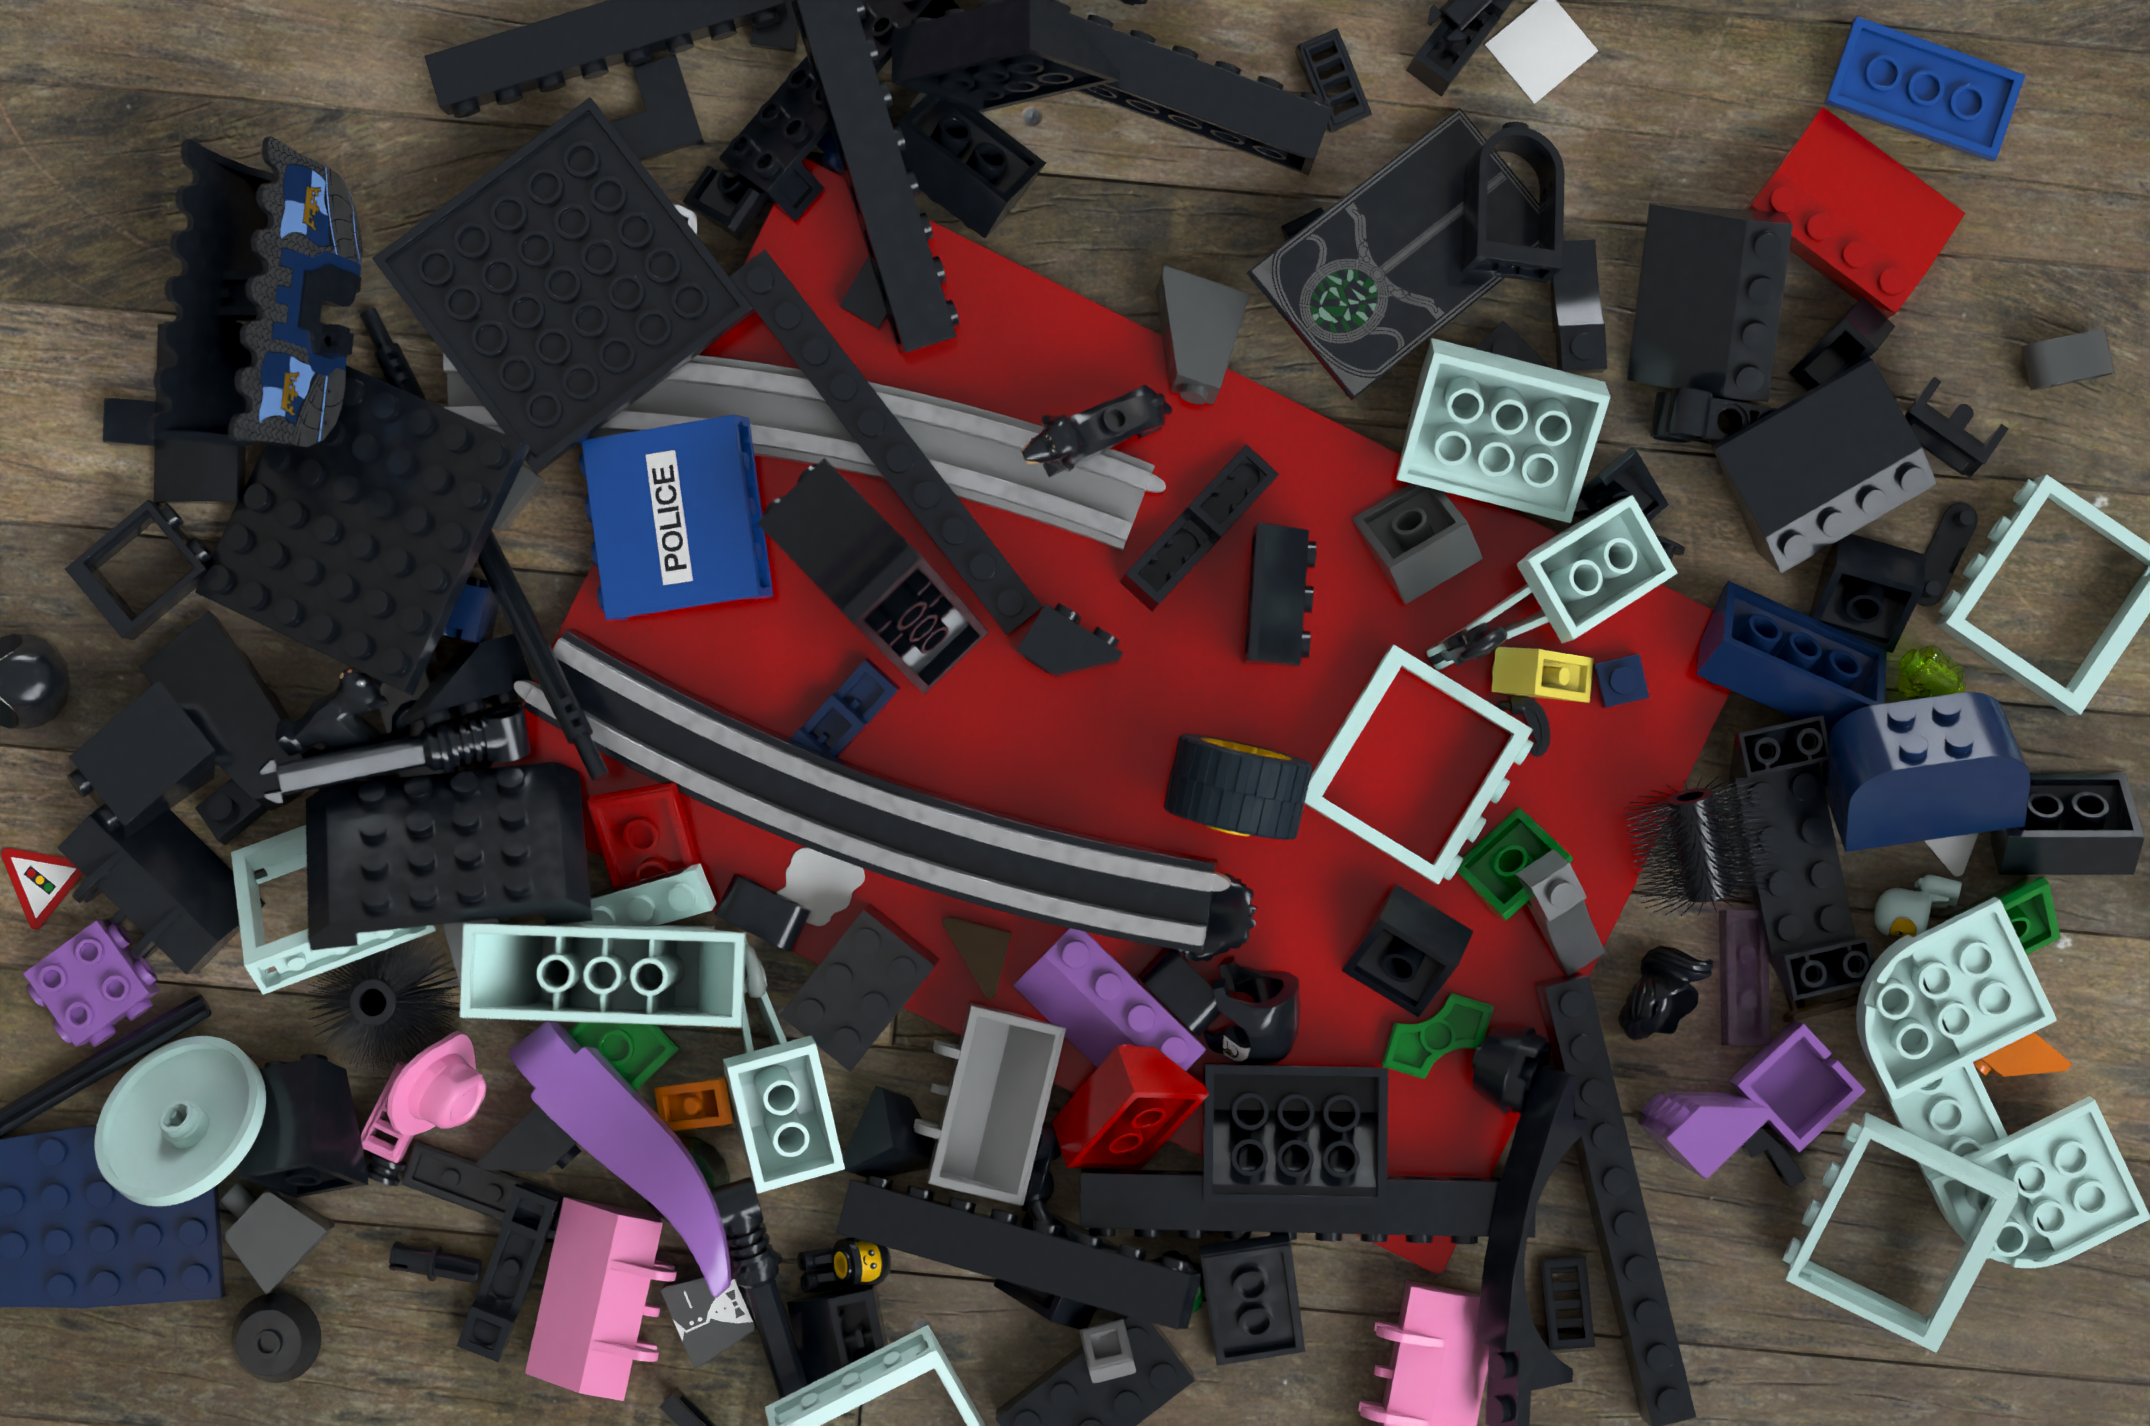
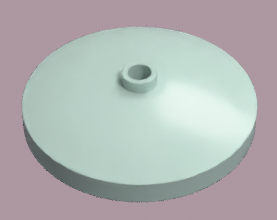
M213 1036L183 1038L166 1044L141 1059L115 1086L103 1106L96 1126L95 1157L106 1181L129 1200L147 1206L179 1204L200 1196L219 1184L243 1160L261 1128L266 1107V1090L258 1067L238 1046L230 1041Z

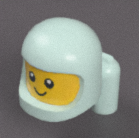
M1929 874L1915 882L1916 891L1903 888L1886 890L1878 898L1875 905L1874 920L1878 931L1885 936L1891 935L1900 938L1907 934L1915 937L1925 932L1931 909L1947 908L1948 905L1956 907L1962 882Z

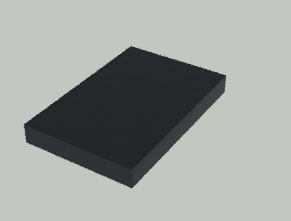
M1289 1232L1199 1246L1216 1365L1305 1352Z

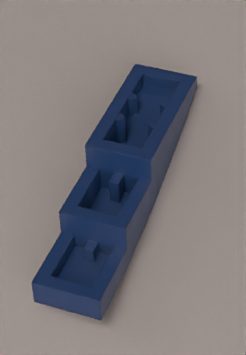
M867 658L790 739L838 757L901 688Z

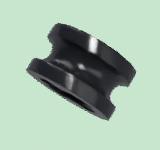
M369 1151L367 1157L370 1159L367 1165L369 1178L386 1185L399 1186L401 1180L398 1178L399 1171H404L407 1164L404 1161L399 1163L391 1162Z

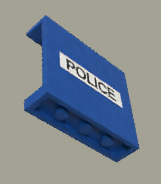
M728 415L581 441L583 454L579 456V465L583 477L587 479L589 494L585 501V510L588 520L593 523L595 538L591 546V554L595 566L599 568L601 586H599L597 591V599L600 609H603L605 612L606 620H628V617L662 611L739 599L774 597L765 531L757 524L763 515L750 420L748 417Z

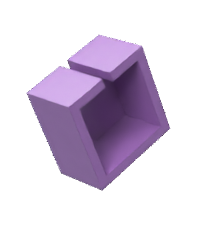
M1794 1020L1728 1080L1742 1097L1768 1108L1773 1113V1116L1766 1123L1789 1148L1801 1152L1866 1091L1838 1060L1829 1057L1832 1053L1804 1023Z

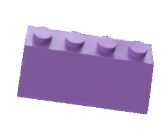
M1068 928L1013 985L1052 1024L1066 1028L1065 1037L1097 1068L1105 1061L1114 1048L1123 1044L1156 1047L1185 1071L1206 1051L1205 1046L1088 932Z
M1670 1091L1665 1096L1658 1093L1649 1100L1641 1110L1645 1116L1638 1123L1675 1162L1706 1180L1770 1119L1773 1113L1768 1108L1734 1093Z

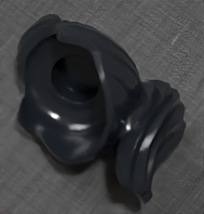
M1658 946L1649 950L1641 960L1640 970L1642 977L1633 986L1632 992L1626 998V1004L1622 1007L1618 1017L1619 1024L1624 1029L1626 1035L1635 1041L1646 1039L1653 1033H1675L1680 1019L1692 1012L1698 1004L1699 992L1689 982L1709 978L1712 975L1711 969L1714 966V961L1711 959L1701 961L1671 947Z

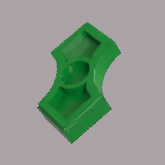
M1449 992L1443 1006L1428 1019L1412 1024L1393 1022L1380 1065L1425 1079L1432 1065L1444 1054L1459 1048L1476 1049L1480 1043H1483L1494 1006Z

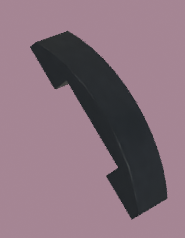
M515 1184L477 1297L470 1307L457 1343L458 1347L496 1362L500 1361L531 1285L559 1199L521 1184Z

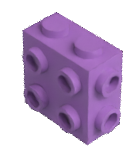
M109 919L96 920L23 973L29 981L26 987L31 997L41 1007L47 1006L56 1019L53 1021L56 1032L65 1042H73L75 1047L91 1043L93 1047L102 1044L117 1032L113 1025L126 1016L132 1021L153 1006L149 999L160 992L154 983L158 977L151 965L145 959L140 958L136 960L131 955V949L128 945L132 942L128 933L121 925L116 927Z

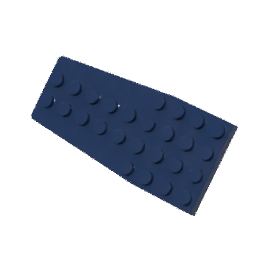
M97 1125L78 1126L0 1139V1307L93 1308L221 1299L225 1296L218 1184L200 1196L179 1204L147 1206L131 1201L123 1196L102 1175L97 1164L94 1148Z

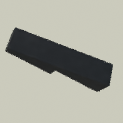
M1493 0L1461 31L1466 36L1461 42L1447 43L1445 41L1453 31L1441 21L1414 56L1406 71L1442 97L1514 0Z
M1246 444L1125 573L1119 582L1153 612L1279 474Z

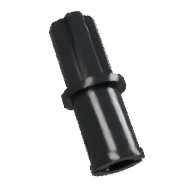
M396 1241L393 1244L389 1258L390 1270L426 1275L429 1281H435L438 1276L476 1283L482 1269L481 1260L442 1252L440 1245H435L431 1249Z

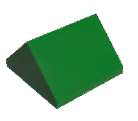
M1518 807L1463 857L1456 872L1498 919L1507 920L1529 900L1516 873L1553 849L1568 862L1574 859L1528 814Z
M2026 876L1948 915L1951 919L1996 897L2001 900L2026 955L2061 938L2050 884L2045 877Z

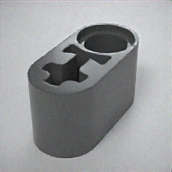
M2106 329L2049 339L2021 347L2030 391L2085 381L2115 373Z

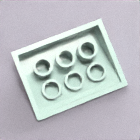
M1431 338L1417 384L1396 479L1571 523L1611 397L1606 383Z

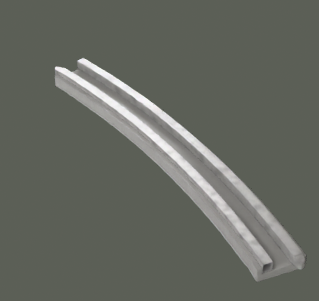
M443 353V369L447 373L448 407L444 408L505 434ZM696 355L585 438L593 439L728 415H739L748 417L750 420L755 456L810 465L818 464L825 458L837 470L886 480L801 369L742 360ZM868 382L958 498L1032 519L1123 551L1145 491L1161 493L1166 488L1164 481L1152 474L1155 465L1112 449H1108L1088 460L1076 463L1071 471L1064 470L1048 477L1043 467L1044 463L1027 464L1021 452L1022 448L1031 441V438L1036 437L1042 432V426L946 399Z

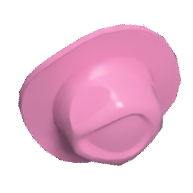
M460 1031L452 1032L417 1054L393 1078L390 1083V1093L388 1096V1117L391 1126L397 1133L413 1136L426 1132L435 1126L441 1129L456 1127L468 1122L475 1116L485 1098L487 1086L483 1075L476 1071L474 1049L467 1035Z

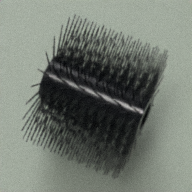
M1724 781L1711 789H1706L1711 783L1705 788H1698V783L1694 789H1687L1686 784V790L1678 792L1673 789L1677 792L1673 795L1658 792L1670 796L1669 798L1662 796H1638L1667 799V801L1629 802L1654 804L1631 807L1645 810L1626 813L1628 815H1642L1625 821L1633 820L1644 823L1653 820L1652 823L1631 824L1632 826L1642 827L1629 832H1644L1631 838L1644 839L1630 844H1646L1631 850H1647L1645 852L1660 850L1632 855L1647 856L1633 862L1651 861L1634 868L1653 867L1635 873H1653L1637 879H1654L1640 885H1656L1641 890L1656 891L1641 897L1660 896L1646 902L1667 899L1656 905L1678 900L1664 908L1672 907L1688 899L1687 902L1674 910L1690 901L1694 902L1690 907L1696 902H1702L1699 910L1700 913L1704 902L1706 905V902L1712 901L1714 908L1715 900L1721 899L1729 904L1723 899L1726 896L1747 901L1729 895L1730 893L1741 896L1739 894L1763 896L1734 892L1732 890L1772 889L1742 887L1776 883L1752 882L1775 877H1754L1775 871L1758 870L1773 864L1756 865L1773 858L1753 859L1772 853H1753L1770 846H1748L1767 842L1766 840L1751 841L1768 835H1751L1758 831L1766 830V828L1750 829L1764 823H1748L1761 819L1762 817L1748 816L1763 812V810L1743 811V809L1757 807L1756 805L1745 804L1758 801L1759 799L1746 798L1759 794V792L1742 794L1750 790L1734 791L1745 785L1723 790L1740 781L1712 791L1726 782ZM1744 791L1735 795L1724 796L1726 794ZM1748 795L1740 798L1731 799L1734 796ZM1733 800H1738L1733 803H1725ZM1649 806H1659V807H1654V808H1640V807H1649ZM1751 806V807H1746V808L1737 809V808H1739V807ZM1652 809H1658V810H1655V811H1652V812H1647V813H1637V812H1642V811H1647V810H1652ZM1751 813V814H1746V815H1742V816H1738V817L1735 816V815H1737V814ZM1643 815H1652V816H1646V817L1636 818V817H1640V816H1643ZM1662 816L1654 819H1649L1651 817ZM1754 824V825H1749V826L1740 827V826H1742V825ZM1753 831L1745 834H1738L1740 832ZM1658 834H1665L1657 837H1652ZM1659 838V839H1657V840H1655V841L1642 842V841H1646V840H1651V839ZM1755 849L1747 852H1741L1742 850ZM1657 856H1662V857L1657 858V859H1649V858H1653V857H1657ZM1750 860H1758V861H1753V862L1745 863V862L1750 861ZM1757 867L1749 870H1743L1745 868ZM1667 869H1673V870H1670V871L1661 872V871H1663V870L1665 871V870H1667ZM1667 873V874H1665L1664 876L1651 877V876H1655V875H1660V874ZM1751 878H1760V879L1749 880V881H1741V880L1751 879ZM1661 885H1668V886H1665V887L1654 888V887H1658V886H1661ZM1670 891L1669 893H1666V894H1657V893H1662V892ZM1670 894H1677V895H1674V896L1661 898V897H1664V896H1667V895H1670Z
M415 939L410 950L412 940L411 942H404L402 946L401 944L398 947L397 945L394 946L393 958V947H391L390 955L388 954V949H386V954L383 950L382 953L377 952L358 959V961L356 960L357 965L353 962H350L351 965L349 963L346 966L342 965L341 967L349 971L350 974L340 967L337 968L340 971H337L335 968L331 969L336 972L333 975L323 972L325 975L322 976L336 982L328 981L332 984L325 983L328 984L327 986L322 985L325 987L315 986L320 990L332 991H318L329 994H316L324 995L319 997L340 998H315L332 1000L305 1001L328 1003L308 1010L332 1007L341 1008L310 1019L351 1009L349 1012L321 1023L324 1024L351 1012L352 1014L317 1035L343 1025L332 1034L336 1037L341 1036L332 1047L334 1045L337 1046L346 1037L347 1039L341 1047L347 1040L348 1042L350 1041L344 1051L346 1052L347 1049L350 1051L351 1048L355 1049L354 1057L360 1046L357 1056L359 1054L357 1065L362 1053L363 1061L368 1050L367 1069L372 1049L373 1071L376 1038V1064L378 1057V1069L380 1051L382 1067L384 1063L385 1069V1057L386 1065L387 1058L388 1065L390 1063L387 1049L388 1042L391 1063L394 1060L392 1043L395 1048V1060L393 1062L395 1067L396 1058L399 1064L402 1058L403 1062L404 1060L406 1062L407 1059L411 1061L412 1055L420 1052L419 1046L420 1048L423 1046L426 1049L430 1046L428 1043H432L428 1035L433 1038L434 1035L430 1032L434 1033V1030L438 1031V1028H440L432 1022L443 1027L445 1026L439 1022L447 1024L440 1019L448 1020L434 1014L449 1018L437 1012L445 1013L442 1011H448L445 1009H451L448 1008L451 1006L438 1004L453 1005L447 1003H455L446 1000H435L454 997L431 996H458L453 995L458 993H444L446 990H452V987L427 989L458 977L417 987V985L445 974H439L416 984V982L450 963L447 962L427 970L442 958L440 956L430 960L436 954L434 953L431 957L429 956L435 949L422 960L424 950L422 952L421 950L424 946L419 945L418 948L415 946L413 949L416 942ZM418 1021L422 1022V1023H423L424 1025H426L429 1029H427L426 1027L422 1026ZM416 1028L423 1034L424 1037H422V1036L418 1033V1031L416 1030ZM413 1031L420 1037L422 1043L415 1037ZM411 1035L416 1039L419 1046L412 1040ZM408 1038H409V1039L411 1040V1042L413 1043V1046H414L416 1052H415V1051L413 1050V1048L410 1046L409 1041H408ZM404 1040L409 1046L411 1056L405 1047ZM400 1041L402 1042L405 1048L407 1058L401 1049ZM383 1043L385 1045V1057L383 1054ZM396 1043L400 1048L401 1059L396 1049Z

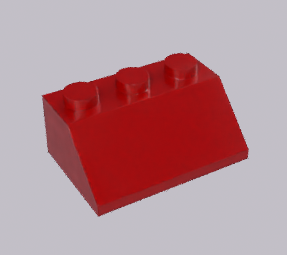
M1133 1044L1118 1045L1051 1121L1066 1167L1141 1169L1208 1097L1209 1093L1202 1083L1156 1047H1140Z

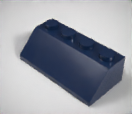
M1728 581L1723 587L1699 644L1696 675L1707 679L1713 684L1721 685L1746 696L1754 702L1762 703L1787 714L1796 720L1823 715L1826 731L1829 734L1832 727L1847 714L1863 707L1885 704L1887 651Z

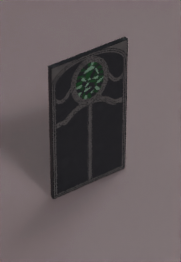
M1458 108L1247 272L1251 280L1267 297L1351 401L1505 279L1504 277L1461 272L1464 175L1471 157L1487 141L1461 108ZM1497 152L1491 153L1488 161L1486 241L1538 248L1539 203Z

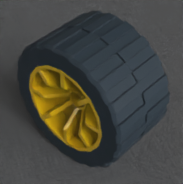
M1182 734L1178 739L1164 809L1175 816L1204 824L1208 828L1229 834L1293 840L1298 834L1313 766L1310 762L1298 757L1250 744L1197 734Z

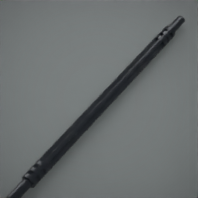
M370 308L360 314V318L377 350L375 358L388 384L426 400L400 345L393 343L377 309ZM491 530L477 561L568 743L575 745L592 781H599L608 776L609 772L591 738L593 730Z

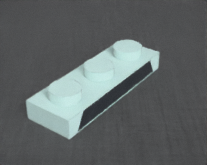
M699 863L590 894L593 920L582 922L588 925L658 926L711 911L717 903L702 866Z

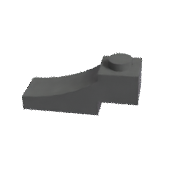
M1553 849L1516 873L1529 899L1526 903L1560 969L1567 976L1572 975L1606 952L1590 919L1584 901L1587 896L1570 862Z

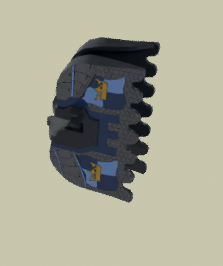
M272 136L265 137L262 142V157L264 162L272 168L273 173L252 168L203 147L192 139H184L182 142L181 158L184 165L191 170L193 181L189 186H181L176 193V205L186 215L188 225L184 231H175L170 240V249L173 255L181 261L182 272L179 276H170L165 284L166 298L175 306L177 315L174 321L164 322L159 331V340L162 346L170 352L171 363L168 367H160L154 375V387L165 398L166 407L163 412L154 413L150 417L147 429L149 439L186 440L220 446H250L261 443L275 447H309L323 441L336 425L344 398L346 357L352 354L354 334L350 333V328L343 325L320 322L322 303L332 307H349L354 302L356 293H359L361 290L362 277L360 275L363 245L359 218L353 198L343 177L336 171L296 152ZM237 319H255L244 324L236 322Z

